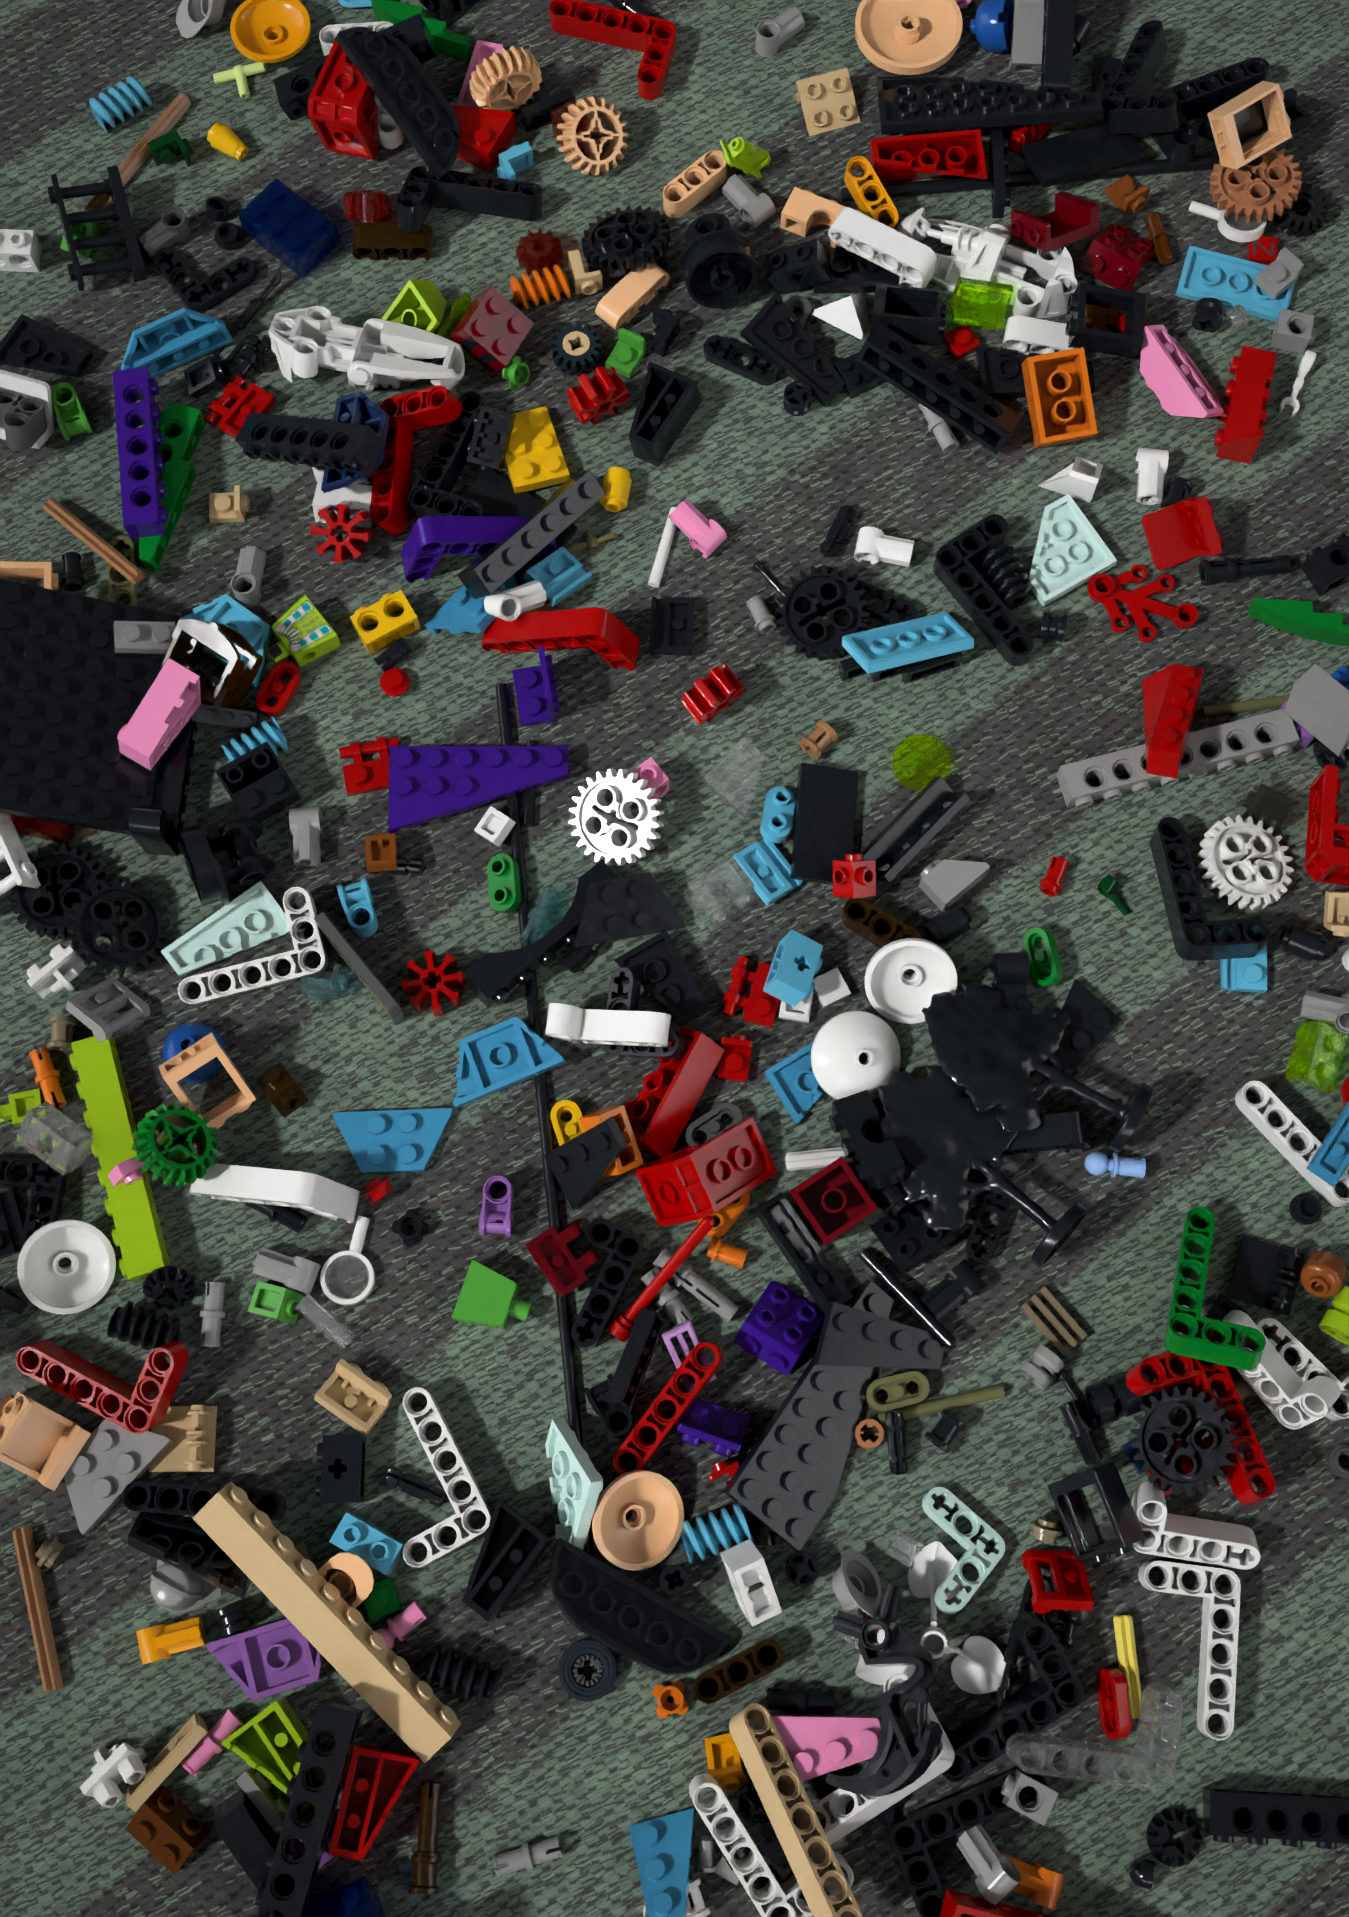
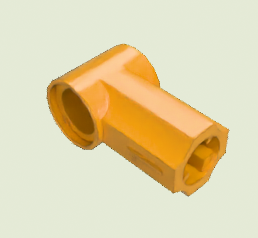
M201 1617L186 1619L167 1626L166 1623L136 1631L142 1665L171 1658L172 1654L207 1644L205 1627Z

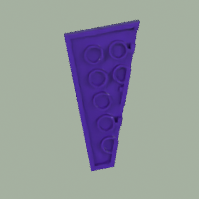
M390 746L389 834L395 833L401 828L414 824L415 826L426 823L427 820L442 815L446 817L489 803L490 800L502 796L506 798L524 789L537 788L569 778L568 746Z

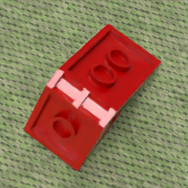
M336 40L308 98V116L325 149L375 160L378 153V106L371 94L372 89Z
M1326 765L1310 784L1304 869L1315 882L1349 886V825L1337 824L1340 807L1336 806V795L1338 796L1341 791L1342 779L1338 777V766Z
M753 1116L744 1118L702 1144L683 1148L635 1169V1173L660 1227L699 1220L711 1215L778 1173Z

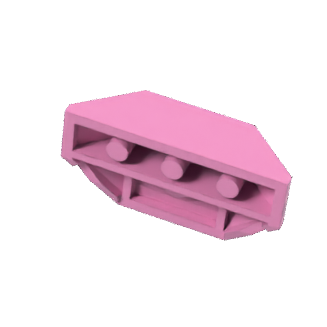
M1163 324L1145 326L1143 344L1141 346L1140 372L1145 378L1148 388L1154 391L1160 400L1161 407L1170 415L1197 418L1221 416L1224 411L1217 394L1185 349L1174 337L1168 334V330Z

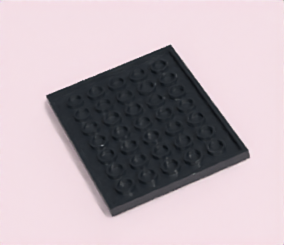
M0 579V813L131 835L129 830L131 809L133 807L151 808L157 763L150 771L121 754L117 736L120 729L125 724H128L161 671V665L166 654L115 653L113 624L114 621L175 622L176 627L180 619L179 615Z

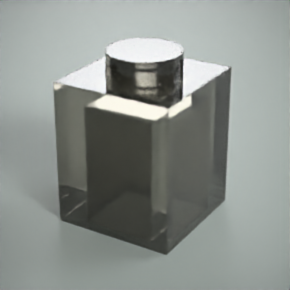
M1261 783L1255 792L1250 790L1241 806L1245 807L1246 810L1242 817L1246 819L1252 816L1254 824L1262 820L1263 828L1267 830L1273 827L1272 833H1275L1283 823L1294 799Z

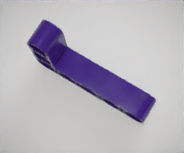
M422 517L415 522L401 551L405 579L410 583H414L416 579L424 578V581L428 580L442 555H482L504 540L531 517ZM555 539L536 555H547L554 552L557 547Z

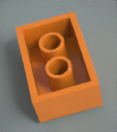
M1084 347L1027 357L1021 366L1035 449L1087 440L1098 434Z

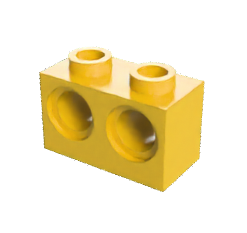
M402 590L395 593H387L380 601L370 606H363L350 616L352 625L369 655L392 644L393 639L398 640L400 637L403 638L421 628L418 617ZM395 611H402V612H403V613H402L400 616H398V617H392V616H391V614L394 613ZM369 625H378L374 630H365Z

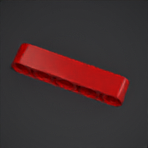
M702 1342L691 1350L615 1453L613 1467L618 1475L621 1476L627 1472L644 1470L721 1366L724 1360V1353L718 1344ZM705 1347L711 1348L715 1354V1360L710 1366L704 1365L700 1360V1352ZM686 1373L692 1375L696 1382L691 1392H687L681 1387V1378ZM665 1400L672 1401L676 1406V1413L672 1418H668L662 1413L661 1406ZM646 1426H650L656 1431L657 1436L653 1444H648L643 1440L642 1431ZM627 1452L632 1453L637 1459V1466L634 1470L627 1469L623 1464V1457Z

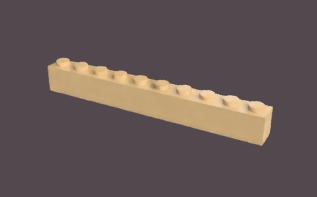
M231 1481L218 1491L193 1517L194 1521L424 1763L452 1738L461 1725L455 1712L449 1706L444 1705L433 1694L429 1684L421 1681L410 1670L407 1661L397 1656L387 1645L384 1637L378 1632H374L363 1620L361 1613L351 1607L340 1596L339 1590L333 1584L328 1583L317 1572L316 1566L310 1560L305 1559L294 1548L290 1538L282 1535L272 1525L268 1515L258 1510L252 1504L243 1489L235 1486Z

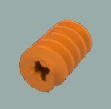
M557 264L553 266L552 274L547 267H544L542 269V277L536 270L532 271L531 280L526 273L521 274L520 282L514 275L510 277V289L515 307L517 308L518 304L521 303L524 309L528 310L529 301L531 300L537 308L539 307L540 298H543L548 305L550 304V295H553L557 302L561 300V292H564L567 298L571 299L566 273Z

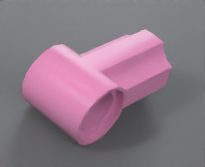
M687 498L668 517L689 538L691 547L694 550L697 548L703 553L702 556L704 558H707L727 538L724 529L716 521L708 520Z

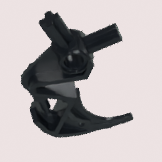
M886 1582L877 1610L879 1617L867 1616L863 1619L838 1610L837 1616H834L832 1621L834 1623L833 1630L859 1639L857 1645L866 1665L875 1667L918 1665L919 1671L915 1676L879 1695L882 1701L880 1740L877 1751L870 1763L853 1776L827 1774L825 1782L852 1793L874 1795V1797L895 1793L921 1777L937 1754L943 1732L939 1723L932 1720L924 1731V1727L927 1725V1707L932 1699V1692L929 1687L933 1685L937 1678L938 1668L936 1661L900 1623L895 1622L904 1588ZM881 1628H883L885 1632V1638L883 1642L879 1644L877 1640V1633ZM908 1700L916 1703L917 1737H914L903 1712ZM900 1745H901L902 1750H903L902 1752L899 1751V1746H900ZM885 1769H889L890 1771L888 1777H886L884 1774Z

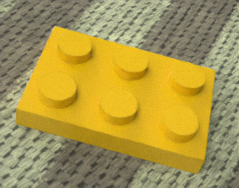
M546 406L513 413L516 415L504 463L515 494L565 483L569 480L570 474Z

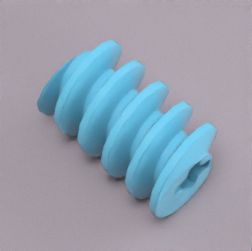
M131 76L126 77L127 86L121 81L117 83L118 91L113 87H109V97L105 93L100 92L98 94L100 102L95 98L89 99L92 113L105 132H107L106 123L113 128L116 127L114 118L117 117L122 123L125 122L124 112L134 117L132 109L134 106L140 112H143L141 102L144 101L150 107L153 106L141 83Z
M273 716L271 717L273 726L262 721V732L252 727L251 738L245 733H241V744L232 738L230 739V750L223 744L221 745L230 762L266 741L277 757L278 746L285 752L288 751L287 739Z
M737 1503L733 1504V1515H730L725 1508H721L719 1520L712 1512H709L708 1523L705 1524L702 1518L697 1516L694 1528L685 1520L683 1522V1531L680 1532L690 1564L693 1563L694 1552H697L700 1558L704 1560L706 1559V1548H709L716 1556L718 1555L719 1544H722L727 1550L731 1548V1540L733 1539L737 1544L744 1542V1536H747L752 1541L744 1513Z

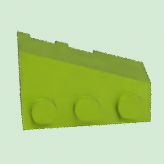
M284 1697L273 1702L221 1742V1744L228 1750L234 1751L250 1767L257 1769L270 1779L272 1784L286 1794L292 1776L297 1777L301 1764L296 1762L298 1750L302 1741L308 1740L309 1733ZM313 1766L310 1777L314 1783L321 1785L325 1781V1772L321 1767ZM302 1802L301 1804L305 1809L312 1805L309 1802Z

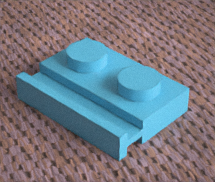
M562 546L528 569L522 579L527 583L534 580L541 582L543 589L546 591V597L550 600L549 604L553 607L587 583L592 573L590 571L586 573L582 569L583 565Z
M764 838L734 854L731 859L766 906L787 895L791 890L798 888L803 880L790 879L791 865L777 847Z
M1267 942L1255 957L1220 959L1221 990L1260 993L1267 991Z

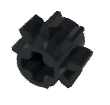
M753 1782L744 1783L746 1792L741 1793L738 1797V1807L741 1815L746 1820L751 1819V1824L759 1823L763 1825L769 1823L770 1820Z

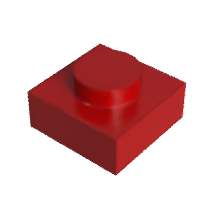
M968 323L945 333L942 337V340L956 361L975 352L977 344L981 345Z

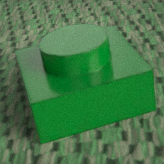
M392 1577L374 1583L372 1592L363 1601L370 1621L403 1609Z

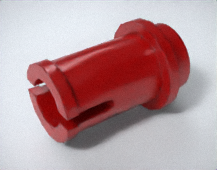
M1059 856L1051 858L1045 878L1039 882L1042 893L1056 897L1058 893L1062 892V882L1070 866L1068 860Z

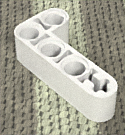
M843 208L828 230V236L837 245L899 275V286L926 288L934 275L937 257L930 247L852 208Z
M549 1003L545 1035L569 1042L572 1039L581 1040L586 1044L667 1047L671 1015L652 1011L582 1009L568 1004Z
M1240 1310L1230 1311L1222 1320L1257 1329L1263 1334L1254 1321L1245 1312ZM1264 1335L1266 1345L1259 1365L1252 1370L1237 1369L1238 1372L1283 1426L1295 1430L1323 1418L1339 1398L1340 1388L1333 1379L1322 1375L1303 1383Z
M1266 1318L1256 1322L1255 1324L1263 1334V1329H1270L1271 1332L1268 1335L1270 1339L1268 1340L1274 1347L1278 1345L1277 1342H1284V1344L1276 1348L1283 1358L1286 1349L1291 1350L1295 1354L1296 1363L1294 1366H1289L1303 1383L1308 1381L1310 1373H1314L1317 1376H1327L1337 1383L1340 1388L1339 1398L1344 1403V1410L1342 1413H1338L1332 1406L1325 1416L1335 1421L1349 1418V1370L1338 1380L1279 1321Z
M1143 1482L1136 1487L1131 1504L1142 1531H1146L1143 1532L1145 1539L1133 1544L1137 1552L1241 1570H1248L1258 1565L1260 1552L1255 1534L1249 1527L1167 1513L1164 1492L1160 1490L1161 1486L1157 1483Z

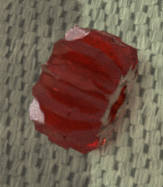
M373 189L349 190L344 194L343 211L347 220L359 223L384 222L389 218L390 201H388V194L384 191Z
M539 228L535 234L528 230L527 237H520L516 255L521 269L526 268L528 276L532 274L533 270H536L541 276L544 267H547L552 274L553 266L555 264L560 266V261L563 258V249H561L559 237H554L551 230L543 234V231Z

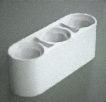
M1020 315L1011 316L1007 320L1002 343L1004 349L1017 350L1018 353L1028 355L1029 352L1043 355L1075 349L1068 347L1069 336L1065 335L1066 324Z

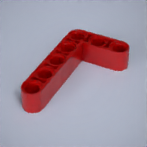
M552 0L550 2V24L555 32L644 52L637 74L638 93L645 100H655L660 97L676 50V27L671 21L581 0Z
M442 385L385 399L379 406L390 416L383 463L373 474L370 518L372 522L391 536L401 534L408 522V495L410 492L414 431L453 422L462 413L463 406L461 401Z
M591 607L523 613L517 619L509 622L497 617L484 630L481 647L487 652H490L491 649L499 650L501 654L538 651V647L544 646V651L590 647L611 667L615 669L626 667L628 671H632L636 667L640 640L611 612L603 608Z
M46 1339L21 1348L16 1355V1365L23 1374L131 1433L142 1434L160 1424L165 1418L188 1362L189 1354L186 1346L176 1340L153 1349L146 1359L136 1386L125 1382ZM165 1353L169 1355L171 1364L166 1360ZM62 1368L65 1370L66 1376L63 1374ZM88 1382L91 1383L93 1391L90 1389ZM154 1382L159 1387V1392L154 1388ZM115 1396L118 1398L120 1406L117 1404ZM142 1411L145 1412L147 1420L144 1419Z
M1167 1352L1146 1358L1131 1368L1126 1374L1125 1380L1129 1390L1136 1395L1144 1396L1159 1392L1162 1389H1169L1188 1383L1189 1387L1196 1389V1397L1201 1391L1208 1392L1207 1402L1213 1398H1218L1220 1403L1217 1410L1229 1409L1230 1412L1225 1419L1236 1421V1425L1229 1429L1230 1434L1239 1435L1240 1438L1231 1441V1446L1239 1449L1244 1456L1243 1460L1238 1453H1230L1229 1458L1236 1463V1466L1225 1465L1224 1467L1229 1474L1228 1481L1234 1495L1242 1504L1254 1505L1274 1493L1276 1486L1274 1477L1227 1366L1204 1361V1366L1198 1359ZM1170 1364H1172L1176 1368L1177 1374L1173 1372V1370L1170 1367ZM1142 1372L1148 1376L1150 1382L1144 1379ZM1211 1387L1215 1389L1218 1397L1213 1394ZM1208 1430L1211 1440L1214 1442L1213 1434ZM1251 1481L1256 1485L1258 1492L1253 1489Z

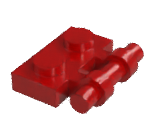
M237 376L232 383L229 382L225 386L223 395L217 402L213 401L208 407L209 412L204 417L205 421L210 425H213L220 418L221 420L218 423L219 429L236 439L250 412L267 414L276 403L273 395L252 382L246 390H243L247 383L240 376ZM234 399L237 400L230 409L227 408Z
M385 736L377 737L376 741L361 744L359 741L351 742L350 746L339 748L341 759L353 757L354 764L342 766L348 796L389 789L388 750H390V746H399L398 737L386 739ZM379 752L380 759L363 762L362 755Z
M739 956L736 966L732 967L730 974L732 981L729 991L725 992L722 1000L725 1003L722 1014L734 1017L736 1007L745 1009L742 1021L772 1029L780 999L763 991L771 965L759 962L756 973L748 970L750 959ZM744 981L753 984L749 998L740 995Z

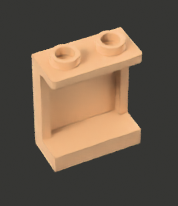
M18 1391L14 1398L6 1403L0 1418V1461L38 1480L43 1486L55 1491L91 1433L78 1423Z

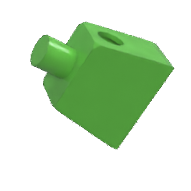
M472 1260L452 1319L459 1323L505 1329L509 1316L527 1321L532 1303L516 1298L519 1290V1285L516 1282Z

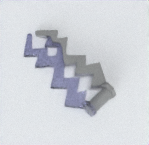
M727 1818L716 1829L725 1830L731 1825V1822ZM750 1824L747 1831L768 1865H772L780 1877L785 1880L792 1869L788 1860L783 1864L776 1855L782 1848L777 1835L772 1841L767 1842L755 1824ZM710 1832L698 1833L699 1865L697 1866V1871L702 1873L714 1872L737 1886L739 1879L733 1869L731 1870L723 1855L718 1863L713 1865V1840L715 1839ZM746 1847L739 1848L737 1853L740 1855ZM744 1854V1856L740 1860L746 1858L747 1855Z

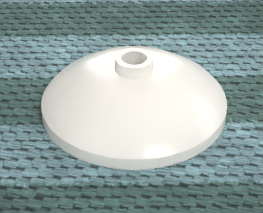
M905 938L893 941L875 953L866 968L864 985L867 998L878 1013L895 1022L914 1024L925 1021L922 1009L930 1006L931 998L934 994L950 992L953 996L955 995L957 973L951 957L940 946L925 939ZM907 969L914 970V973L910 975H907L904 972Z
M848 1011L832 1017L818 1031L811 1049V1066L818 1084L828 1095L837 1100L867 1090L871 1099L875 1100L879 1095L877 1087L879 1085H887L891 1075L894 1072H899L901 1063L899 1042L892 1028L880 1017L863 1011ZM864 1052L867 1056V1060L865 1063L861 1064L859 1061V1056L861 1053Z
M76 1219L53 1221L36 1230L23 1245L17 1262L19 1284L26 1297L35 1306L44 1311L63 1315L84 1311L100 1301L112 1285L116 1271L115 1253L108 1238L94 1225ZM64 1257L70 1259V1264L67 1267L59 1266L60 1259Z

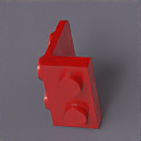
M1191 496L1142 517V526L1157 570L1168 569L1199 555L1215 556L1223 552L1221 548L1222 536L1215 527L1212 517L1214 516V509L1206 496Z

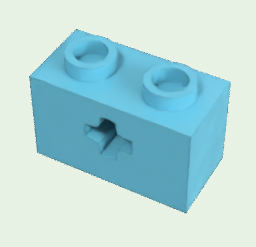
M791 930L778 943L763 991L793 1007L803 999L807 1000L815 987V983L812 982L813 977L819 971L823 959L820 958L823 945Z
M351 1512L345 1513L329 1541L345 1552L360 1556L369 1566L385 1575H391L402 1556L405 1543Z

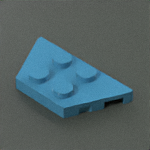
M514 574L497 589L504 591L518 586L514 579ZM463 585L424 626L431 634H437L439 629H448L451 634L462 632L482 633L497 617L485 611V596L474 599Z
M517 1016L460 1039V1063L457 1066L456 1072L458 1082L456 1097L453 1100L454 1106L459 1108L563 1065L566 1061Z
M452 1108L333 1112V1118L362 1174L425 1172L431 1156L442 1138L445 1127L453 1115Z

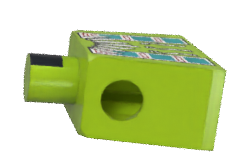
M304 595L273 624L272 629L279 641L266 651L275 664L291 655L300 667L339 648L341 643L335 631L307 596Z

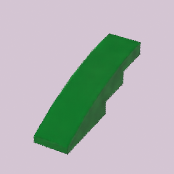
M371 0L374 17L379 21H387L394 25L420 14L430 30L436 52L469 61L471 55L469 36L448 32L445 21L425 17L424 7L393 0Z
M1254 598L1247 609V615L1274 628L1311 640L1333 645L1349 646V625H1343V614L1313 612V601Z

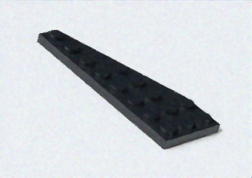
M938 74L877 78L881 135H899L900 133L914 132L922 134L928 131L942 130L950 132L956 129L970 128L976 130L984 127L1006 128L1013 125L1034 126L1041 123L1062 124L1069 121L1089 122L1102 119L1103 116L1100 93L1067 89L1062 94L1052 93L1049 91V87L1043 88L1042 86L1038 87V91L1024 90V84L982 80L977 84L965 82L964 77L955 76L953 81L940 80V75Z
M865 1280L848 1306L888 1319L894 1300L873 1281ZM814 1356L723 1491L795 1551L800 1552L836 1496L874 1367L813 1365Z

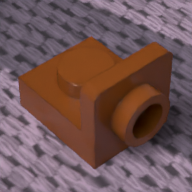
M1127 174L1107 186L1104 193L1125 216L1131 211L1137 213L1145 207L1150 188L1147 184L1139 188Z
M377 833L365 836L367 872L398 870V846L395 833Z

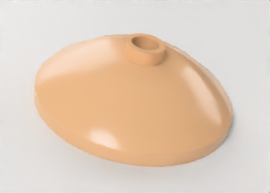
M635 1470L617 1477L600 1495L593 1514V1537L600 1553L609 1562L625 1570H644L661 1562L674 1549L680 1538V1532L683 1529L684 1507L682 1498L671 1481L653 1471ZM632 1510V1517L626 1520L627 1512Z

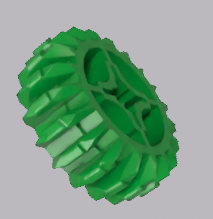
M176 1102L170 1103L168 1108L161 1104L155 1110H149L145 1118H141L138 1122V1129L135 1130L132 1137L136 1140L132 1145V1150L140 1152L135 1157V1162L145 1163L142 1172L151 1170L154 1173L152 1181L157 1180L160 1176L163 1178L164 1186L169 1185L173 1180L177 1188L181 1187L184 1182L191 1185L197 1179L204 1178L207 1171L213 1168L215 1165L214 1160L219 1154L216 1147L220 1139L212 1137L216 1132V1127H207L206 1124L209 1122V1117L201 1119L198 1116L200 1109H195L192 1113L189 1111L188 1103L184 1104L180 1109ZM154 1133L157 1136L156 1140L160 1144V1151H158L155 1145ZM192 1138L197 1146V1154L195 1153L196 1149L192 1145ZM184 1140L181 1144L168 1149L171 1145Z

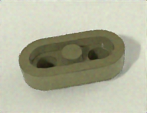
M908 1371L874 1380L868 1386L865 1398L871 1409L877 1412H886L922 1402L928 1396L930 1386L927 1378L922 1373ZM909 1382H914L918 1385V1392L916 1394H910L907 1391L906 1386ZM878 1390H884L887 1393L886 1401L880 1402L876 1399L875 1394Z

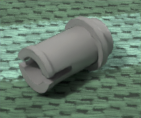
M757 595L750 598L746 602V606L756 622L754 625L755 629L760 631L761 634L772 632L777 626V619L774 615H771L763 596Z

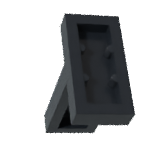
M541 82L539 84L540 89L533 92V98L529 99L531 105L521 108L523 126L527 133L562 119V113H569L568 106L570 104L575 105V96L572 90L569 88L550 96L544 83Z

